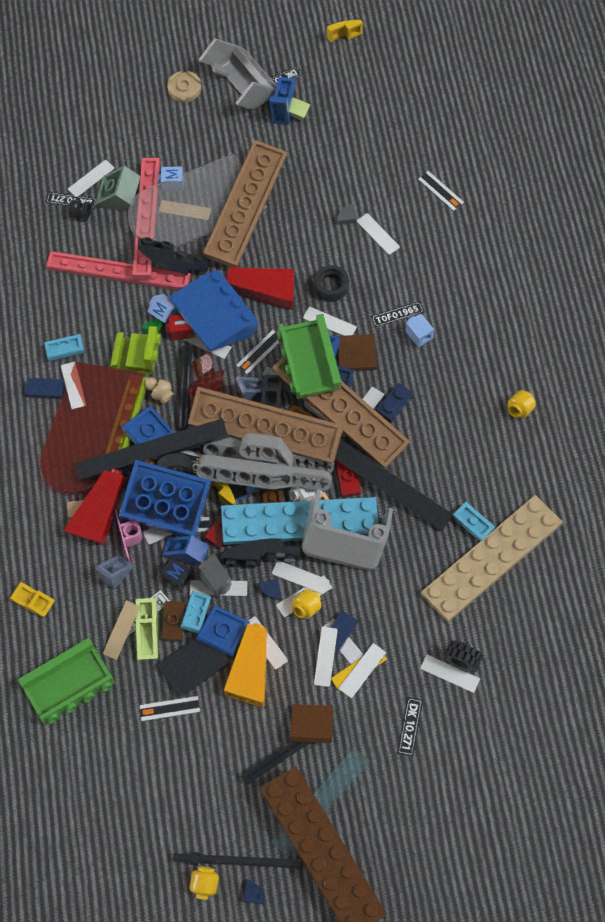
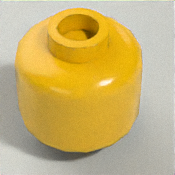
M517 391L508 401V411L515 418H526L536 406L533 395L527 391Z
M309 589L301 591L292 600L294 614L299 618L310 619L321 609V597L316 591Z
M198 866V870L192 871L189 888L192 893L196 894L195 898L208 900L209 896L217 893L219 875L214 872V868Z

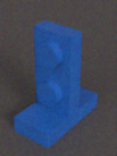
M278 78L275 94L270 96L269 100L272 123L289 125V110L296 86V79Z

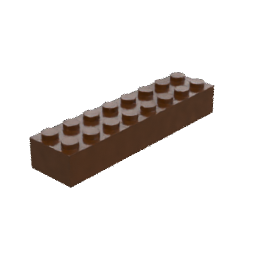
M297 766L260 788L262 796L338 922H379L387 916L386 911Z

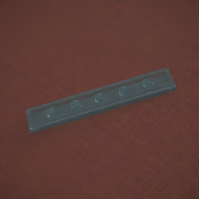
M355 748L314 793L325 813L370 763ZM283 829L271 841L286 857L294 850Z

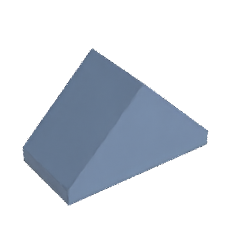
M239 376L236 378V387L240 398L254 402L262 399L263 378Z
M117 555L98 565L96 571L99 578L115 590L134 565L120 555Z

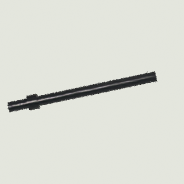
M191 852V854L174 853L173 862H189L190 865L208 863L301 868V860L203 855L200 852Z

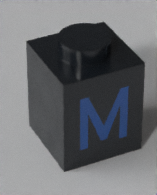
M171 558L169 562L166 561L160 569L162 580L180 592L193 577L191 570L174 558Z

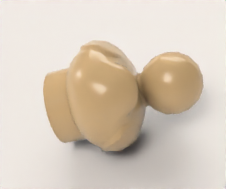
M152 377L146 379L145 387L147 391L152 390L151 396L154 400H160L164 404L174 396V393L171 391L170 382L161 379L157 383V380Z

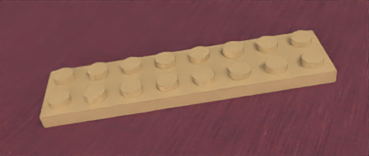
M536 495L533 496L421 592V595L447 622H450L559 528L563 521Z

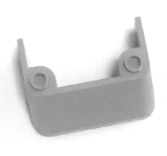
M214 38L198 59L202 63L211 65L213 67L212 71L218 76H226L242 94L236 102L238 106L248 110L255 109L269 101L270 96L275 94L277 85L254 58L240 46Z
M317 489L310 502L302 541L303 552L311 557L366 571L375 569L379 564L388 539L393 509L389 508L381 519V524H375L370 528L368 536L330 527V514L326 510L318 508L321 490Z

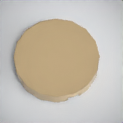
M183 71L177 72L168 80V93L174 100L179 102H189L196 99L202 89L200 78L190 71H187V73H183Z

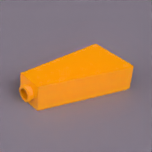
M258 623L253 625L247 624L224 688L225 696L264 708L268 640L267 629L263 625Z

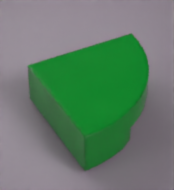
M156 318V320L145 322L141 327V331L148 333L149 326L157 327L158 334H160L165 323Z

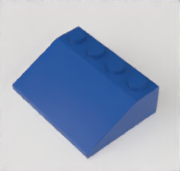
M219 270L202 275L169 297V300L209 352L253 337L259 324L257 318Z
M135 460L119 513L120 520L137 522L141 526L178 536L192 535L196 538L211 480Z

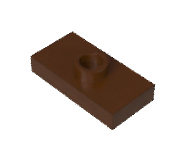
M165 601L162 641L182 642L183 629H181V625L185 615V602Z

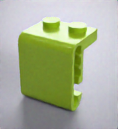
M149 326L148 335L131 333V338H123V332L117 333L110 369L120 372L153 374L158 360V347L161 343V334H158L157 327Z

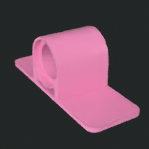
M115 509L129 563H131L127 547L140 543L143 534L137 522L131 521L120 524L119 516ZM131 531H137L135 535H128Z

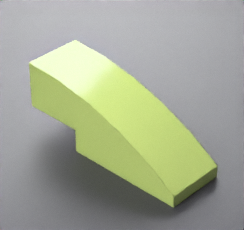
M157 598L136 599V605L140 606L136 616L138 660L157 659Z

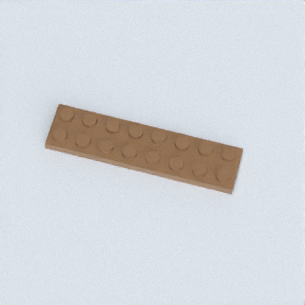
M254 140L203 252L204 257L230 267H238L286 159V151Z
M282 357L273 366L272 370L290 386L289 382H292V378L287 376L285 365H288L287 358L283 359ZM342 381L340 390L304 398L330 422L344 425L342 433L372 460L384 468L410 443L405 436Z
M197 387L188 424L199 426L223 418L227 434L243 438L245 434L253 433L280 437L291 452L331 463L335 461L344 425Z

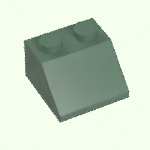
M122 166L104 175L95 206L120 211L131 207L135 202V194L139 188L141 176L126 166Z

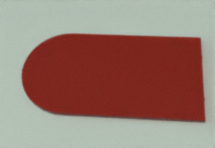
M75 362L71 377L84 406L72 409L67 389L65 388L40 460L42 474L50 486L68 494L83 493L93 488L100 477L80 482L75 463L119 450L121 439L125 433L121 428L129 421L144 373Z

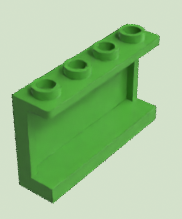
M324 314L316 315V320L286 327L283 326V323L279 324V331L276 332L278 341L283 343V348H281L283 359L287 358L288 365H285L287 376L292 378V382H289L292 394L295 393L296 398L300 399L340 390L341 379Z
M90 638L18 679L44 725L56 722L62 714L71 713L77 708V705L82 702L87 703L95 697L94 695L101 691H108L115 683Z

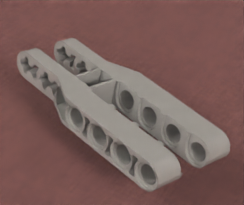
M248 433L243 438L228 435L229 438L204 445L203 451L206 455L200 458L196 471L198 477L215 482L265 489L299 487L325 491L331 486L332 476L330 473L334 469L335 461L331 463L291 452L280 437Z

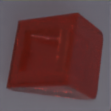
M210 353L193 361L197 379L215 374Z

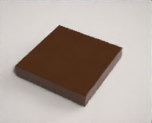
M375 334L338 336L341 338L338 347L339 366L353 369L354 371L377 370Z
M292 705L290 741L332 743L333 706Z

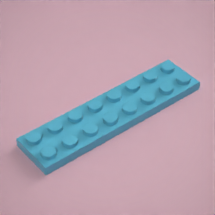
M376 497L319 500L318 508L326 510L331 516L330 527L368 536L370 528L375 524H379ZM311 501L221 506L223 545L242 544L268 538H281L282 542L303 540Z

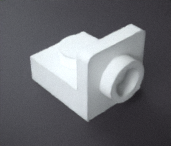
M291 487L289 491L290 499L293 502L310 500L317 490Z

